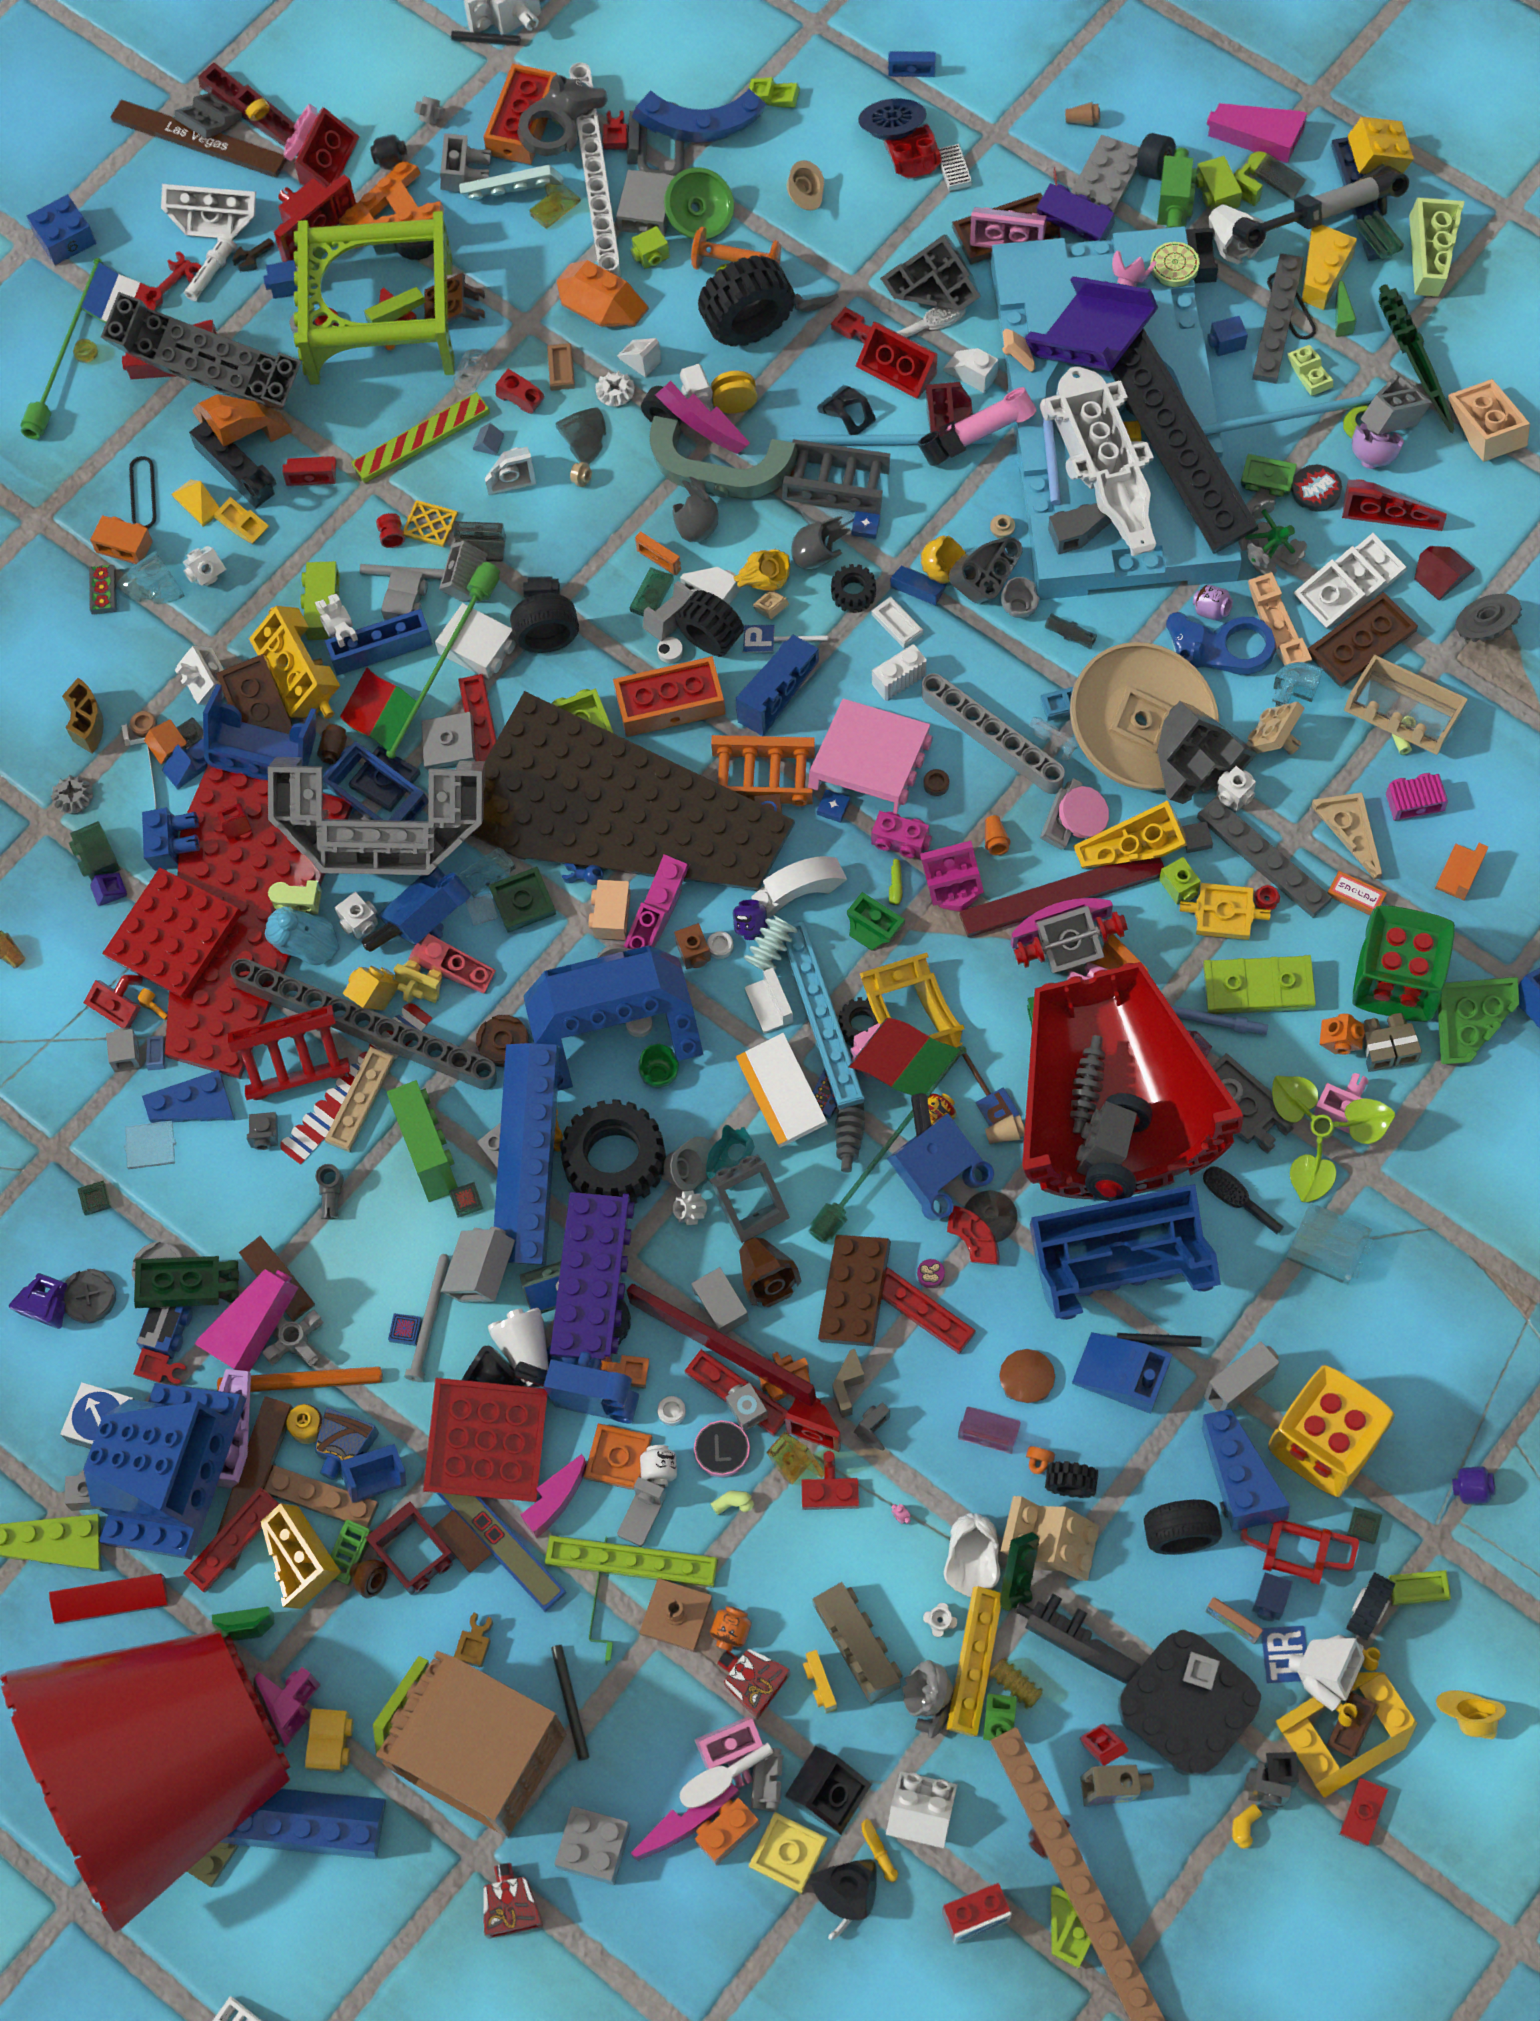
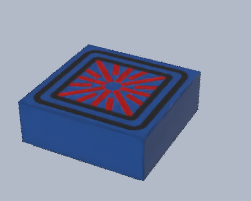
M394 1313L388 1337L389 1342L416 1346L422 1322L421 1317Z

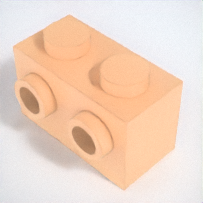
M598 880L597 889H592L591 904L595 905L594 913L589 914L588 926L589 929H593L594 938L626 940L631 896L629 881Z

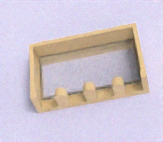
M1374 655L1350 692L1344 711L1438 755L1458 719L1461 717L1468 699Z

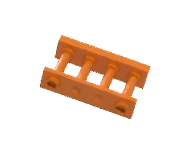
M712 735V756L719 757L718 784L753 801L754 796L780 794L781 804H793L794 806L813 804V791L811 788H805L806 760L808 758L815 759V737ZM731 757L745 758L743 787L728 786L729 758ZM757 757L770 758L769 787H754L755 758ZM782 758L796 759L795 788L779 787Z

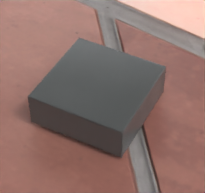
M1207 821L1182 826L1186 836L1187 846L1185 848L1187 853L1213 847Z

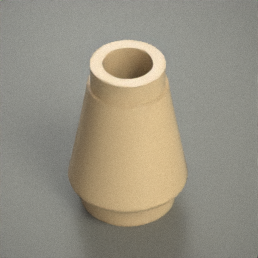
M1012 1114L985 1128L989 1144L1021 1140L1020 1137L1024 1136L1025 1128L1021 1115L1013 1116Z

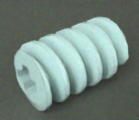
M774 916L775 919L767 918L765 920L770 927L769 929H760V932L765 937H755L754 940L759 947H749L754 956H744L747 962L763 971L770 968L776 970L777 967L772 960L781 961L782 959L777 951H787L783 941L792 942L788 932H798L795 927Z

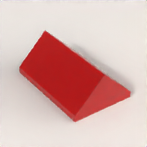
M325 107L321 108L294 162L299 182L302 185H305L314 178L327 188L332 181L337 180L341 176L360 137Z
M874 321L856 367L918 399L926 389V385H929L937 374V353Z

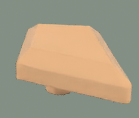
M1006 328L1003 331L1004 347L1002 350L1007 356L1011 354L1026 369L1032 372L1035 370V363L1025 338Z

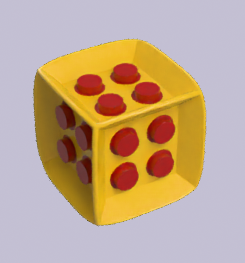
M1322 1365L1296 1397L1284 1415L1279 1428L1273 1432L1268 1449L1284 1465L1320 1490L1332 1496L1341 1497L1376 1449L1382 1435L1390 1428L1395 1414L1380 1398L1353 1379L1332 1367Z

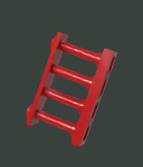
M332 1005L228 1033L231 1053L238 1051L242 1054L251 1084L245 1085L246 1100H261L275 1092L329 1077L333 1079L340 1078L347 1072H351L348 1057L339 1059L330 1031V1027L336 1024ZM316 1029L320 1032L329 1062L313 1067L304 1034ZM286 1037L294 1039L303 1070L287 1074L278 1045L279 1039ZM261 1044L267 1045L277 1077L261 1081L251 1050L254 1046Z

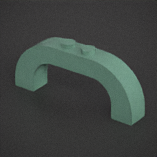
M654 416L650 428V446L659 470L667 479L676 485L685 487L682 481L685 480L690 483L691 479L689 477L691 476L705 485L706 492L714 493L722 498L729 496L749 499L773 492L783 484L784 476H790L798 458L795 443L771 439L765 458L756 466L748 469H737L691 460L681 456L676 451L681 435L678 420Z

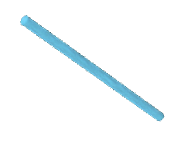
M1376 394L1202 425L1200 427L1205 435L1369 405Z
M926 434L783 435V441L792 442L793 439L829 445L918 444V441ZM992 434L972 444H992Z

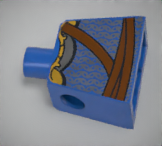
M326 1407L315 1446V1452L318 1457L325 1460L320 1474L335 1480L341 1468L340 1461L367 1453L378 1437L379 1432L376 1426Z

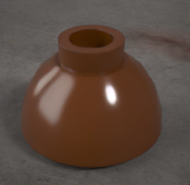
M377 1559L354 1563L349 1575L353 1578L356 1591L367 1599L377 1595L383 1589L388 1578L386 1563Z

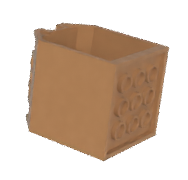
M436 1651L434 1655L436 1659L431 1661L425 1671V1675L423 1674L419 1682H414L409 1688L406 1695L408 1701L403 1709L399 1708L395 1712L391 1720V1724H393L389 1731L391 1734L386 1738L375 1756L383 1761L382 1764L413 1785L509 1838L567 1733L555 1712L460 1659Z

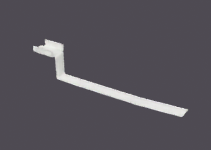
M127 724L122 725L125 746L145 743V738L130 740ZM148 747V754H149V761H150V768H151V775H152V782H153V789H154L155 809H157V808H156V795H155V788H154V781H153V774H152L150 753H149V747Z

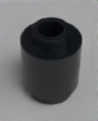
M552 576L528 577V582H523L524 597L543 593L560 595L559 578L553 579Z

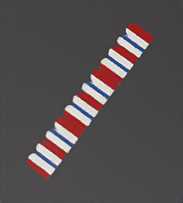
M408 1003L403 1006L402 1015H397L392 1019L422 1031L433 1018L415 1004ZM387 1030L381 1036L390 1037L394 1032ZM413 1040L408 1041L405 1046H408ZM371 1043L369 1044V1048L372 1047L395 1057V1060L399 1056ZM368 1051L362 1052L359 1055V1064L354 1063L350 1065L351 1072H347L348 1076L337 1079V1088H330L326 1091V1101L320 1100L315 1103V1113L310 1112L304 1115V1125H296L292 1129V1137H286L281 1141L280 1147L282 1151L300 1165L327 1136Z

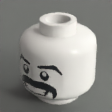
M649 1446L641 1454L640 1467L642 1479L666 1488L669 1482L677 1478L676 1454L669 1450L668 1446Z

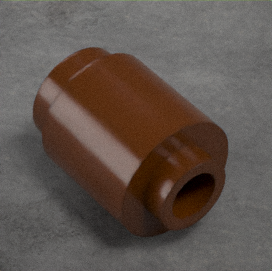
M330 724L322 731L317 756L321 758L322 762L332 765L341 758L347 741L346 730L341 726Z

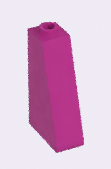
M1219 103L1215 112H1210L1206 125L1209 126L1208 136L1253 152H1265L1273 159L1288 163L1305 129L1308 113L1296 110Z
M265 1269L197 1339L195 1345L235 1370L250 1372L299 1287L290 1282L292 1277L278 1269L276 1273Z

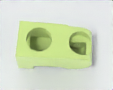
M307 880L306 887L289 886L284 882H277L269 888L268 896L275 909L291 907L309 914H318L322 890L318 881Z

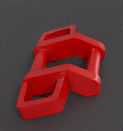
M1286 1520L1272 1523L1273 1526L1268 1545L1247 1535L1248 1528L1241 1531L1240 1540L1243 1543L1266 1553L1263 1570L1271 1572L1274 1569L1311 1580V1583L1320 1585L1323 1569L1350 1572L1354 1567L1359 1546L1357 1538L1334 1533L1332 1530L1325 1528L1321 1531ZM1281 1531L1319 1542L1313 1568L1275 1558ZM1330 1540L1349 1544L1352 1547L1347 1564L1325 1561Z

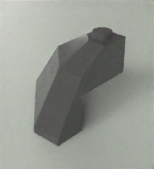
M947 234L942 235L908 261L899 264L880 278L892 297L899 300L962 311L981 297L970 270Z
M1179 701L1171 708L1169 715L1163 722L1157 749L1166 796L1172 801L1184 804L1192 800L1194 793L1200 790L1205 793L1218 786L1217 782L1224 772H1230L1235 766L1243 771L1256 756L1257 752L1215 719L1196 707Z

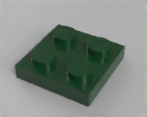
M538 867L489 884L491 894L508 933L556 915L555 907Z

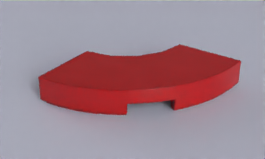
M954 1206L948 1218L947 1232L957 1235L965 1241L970 1251V1262L999 1265L998 1244L989 1226L973 1212L959 1206Z

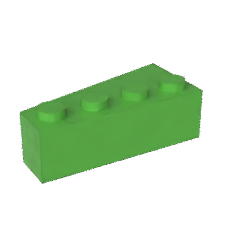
M415 1080L386 1091L428 1202L450 1195L451 1191L458 1189L450 1168L455 1163L450 1150L444 1151L442 1147L447 1142L442 1129H435L434 1125L439 1122L434 1109L428 1110L426 1106L431 1103L426 1088L420 1090L418 1082Z

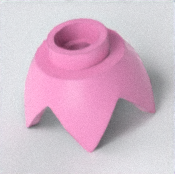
M1116 251L1112 261V269L1114 275L1118 276L1117 283L1136 287L1137 282L1143 283L1148 278L1157 262L1153 261L1145 271L1143 259L1139 257L1125 268L1120 251Z

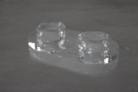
M471 349L463 355L453 377L455 389L459 393L470 394L478 388L487 368V359L483 351Z

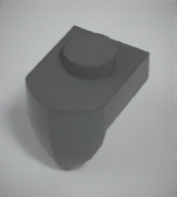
M882 1402L877 1408L874 1405L871 1406L863 1414L862 1417L864 1419L854 1430V1433L863 1442L879 1450H885L874 1432L890 1418V1410Z

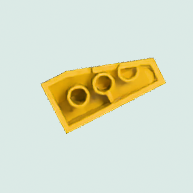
M1167 800L1073 845L1081 867L1086 869L1163 857L1187 846V842L1177 813Z

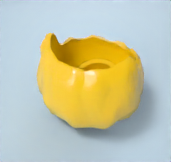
M939 536L929 541L921 552L922 569L931 580L940 584L950 582L949 572L951 568L966 552L952 537Z

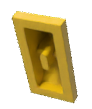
M190 479L172 493V497L203 527L214 519V513L220 508L201 481Z

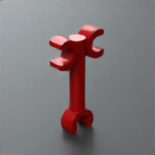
M177 251L175 254L178 262H173L170 259L167 260L170 270L174 272L158 287L147 288L144 292L145 300L148 301L151 297L155 296L153 299L154 305L156 307L160 306L163 303V294L184 275L191 282L194 278L192 273L198 272L202 266L185 260L184 254Z

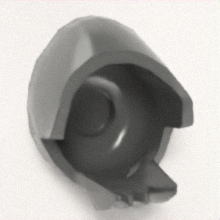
M690 476V483L685 480L682 483L691 496L687 497L684 505L682 503L673 505V518L677 531L683 539L688 542H701L714 532L718 524V508L716 503L706 493L705 485Z
M842 516L831 518L822 523L817 521L802 527L792 540L791 554L794 563L803 569L815 570L841 555L840 549L832 552V543L851 530L850 528L842 529L844 525H840L841 521H839L842 519ZM829 535L828 543L826 545L825 539Z

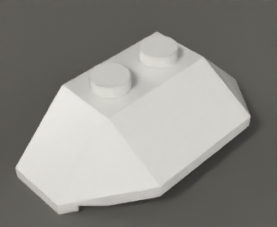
M162 184L161 209L185 235L213 238L225 235L230 239H234L255 217L256 192Z

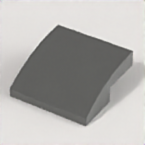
M212 93L193 97L192 106L177 109L174 114L175 120L204 138H209L223 132L242 117L241 111Z

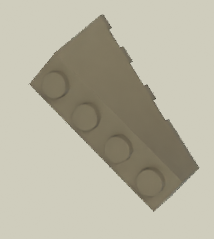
M840 1582L812 1598L815 1610L870 1705L900 1688L901 1681L899 1678L903 1677L902 1673L894 1661L889 1663L884 1653L888 1652L881 1637L875 1638L870 1628L873 1627V1624L865 1611L860 1613L855 1605L859 1601L851 1587L846 1589L843 1582Z

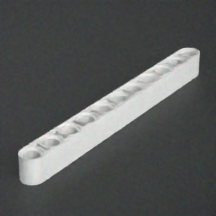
M582 62L573 64L569 71L570 79H579L589 87H593L589 66ZM596 108L577 117L576 121L598 266L621 278Z

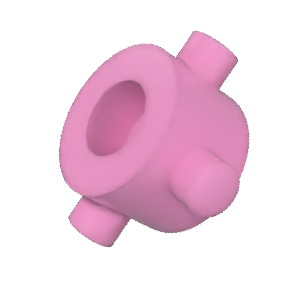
M896 1504L892 1505L891 1508L893 1510L891 1512L897 1521L901 1524L904 1522L909 1524L911 1522V1515L902 1504L898 1506Z

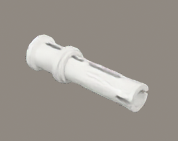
M219 235L217 244L212 250L207 252V260L183 292L188 299L196 302L218 269L226 265V259L231 252L236 251L237 245L229 237Z

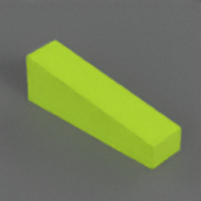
M414 287L365 309L367 323L395 321L426 303L425 297L417 287Z

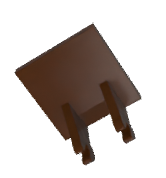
M463 273L447 279L448 322L459 317H466L475 321H479V316L485 318V311L483 309L474 308L464 302V297L479 301V296L485 298V291L466 284L465 274ZM433 285L424 290L426 302L424 303V319L435 318V289Z

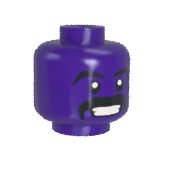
M743 900L734 908L733 924L735 933L744 936L745 940H754L755 937H759L762 934L760 932L761 928H768V924L765 922L767 919L766 908L764 905L759 904L758 900Z

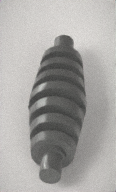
M1097 1035L1092 1036L1091 1046L1083 1051V1055L1088 1058H1081L1079 1065L1084 1068H1078L1075 1074L1080 1078L1073 1080V1086L1079 1089H1072V1097L1079 1100H1071V1107L1077 1109V1111H1070V1118L1075 1121L1072 1133L1081 1135L1086 1122H1091L1093 1115L1088 1112H1094L1097 1105L1091 1102L1099 1101L1100 1095L1095 1092H1101L1103 1084L1097 1081L1104 1080V1074L1099 1071L1104 1070L1105 1063L1099 1060H1104L1106 1053L1101 1049L1103 1037Z
M864 1103L846 1107L837 1112V1119L835 1121L837 1158L842 1160V1172H851L852 1162L859 1157L858 1150L861 1148V1140L863 1139V1131L865 1129Z

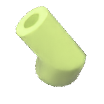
M731 1490L710 1503L715 1513L719 1515L731 1506H739L742 1512H748L753 1508L754 1502L751 1500L752 1496L748 1492Z

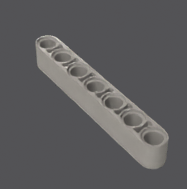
M932 673L924 677L922 680V699L927 705L1044 792L1055 794L1058 793L1059 789L1063 788L1065 771L1060 763L941 675ZM930 688H936V689H938V690H937V691H930V690H928V689H930ZM951 702H954V703H957L958 705H956V706H950V705H948V704L951 703ZM976 717L977 720L971 721L968 718ZM991 731H992V732H996V733H998V734H997V735H989L988 732H991ZM1014 746L1018 749L1010 750L1007 747ZM1029 761H1035V762H1037L1038 764H1036V765H1030V764H1028L1027 762H1029ZM1048 776H1055V777H1057L1058 779H1056V780H1050V779H1048L1047 777H1048Z

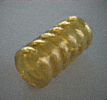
M1006 1657L1002 1658L991 1670L989 1677L997 1679L996 1683L998 1685L1002 1684L1005 1691L1009 1690L1011 1692L1010 1696H1016L1018 1698L1017 1702H1023L1025 1709L1032 1708L1042 1696L1043 1689L1035 1687L1036 1683L1034 1681L1032 1683L1028 1681L1029 1677L1027 1675L1024 1677L1020 1669L1016 1670L1013 1663L1009 1664V1659Z

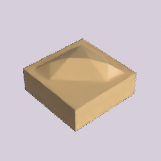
M768 591L753 604L758 613L770 620L789 605L787 598L775 591Z

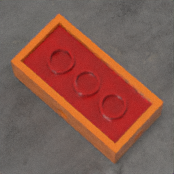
M512 63L483 137L485 149L491 150V156L532 164L535 153L529 152L519 140L517 133L521 114L527 108L548 94L551 80L557 75L556 72ZM537 118L530 123L528 128L533 137L541 140L549 118Z
M713 656L613 679L626 737L725 715L724 698Z

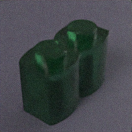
M99 821L70 833L73 841L68 843L74 856L79 855L81 858V862L77 864L83 877L89 876L92 881L95 875L110 874L121 870Z

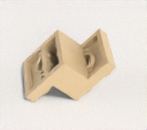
M1013 1496L1001 1552L1008 1555L1012 1539L1034 1532L1040 1537L1034 1570L1062 1571L1077 1580L1088 1581L1094 1549L1098 1539L1099 1525L1067 1507L1038 1506L1022 1496Z

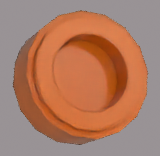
M1033 1446L1028 1447L1026 1457L1030 1459V1471L1037 1475L1045 1472L1047 1465L1054 1462V1452ZM1036 1461L1041 1462L1040 1467H1036Z

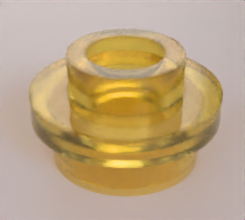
M81 339L75 344L73 353L79 362L87 363L97 357L98 349L94 342L88 339Z

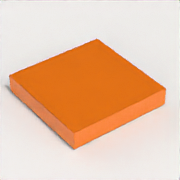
M598 1423L584 1479L634 1490L638 1477L641 1478L640 1456L646 1451L647 1447L651 1446L652 1435Z

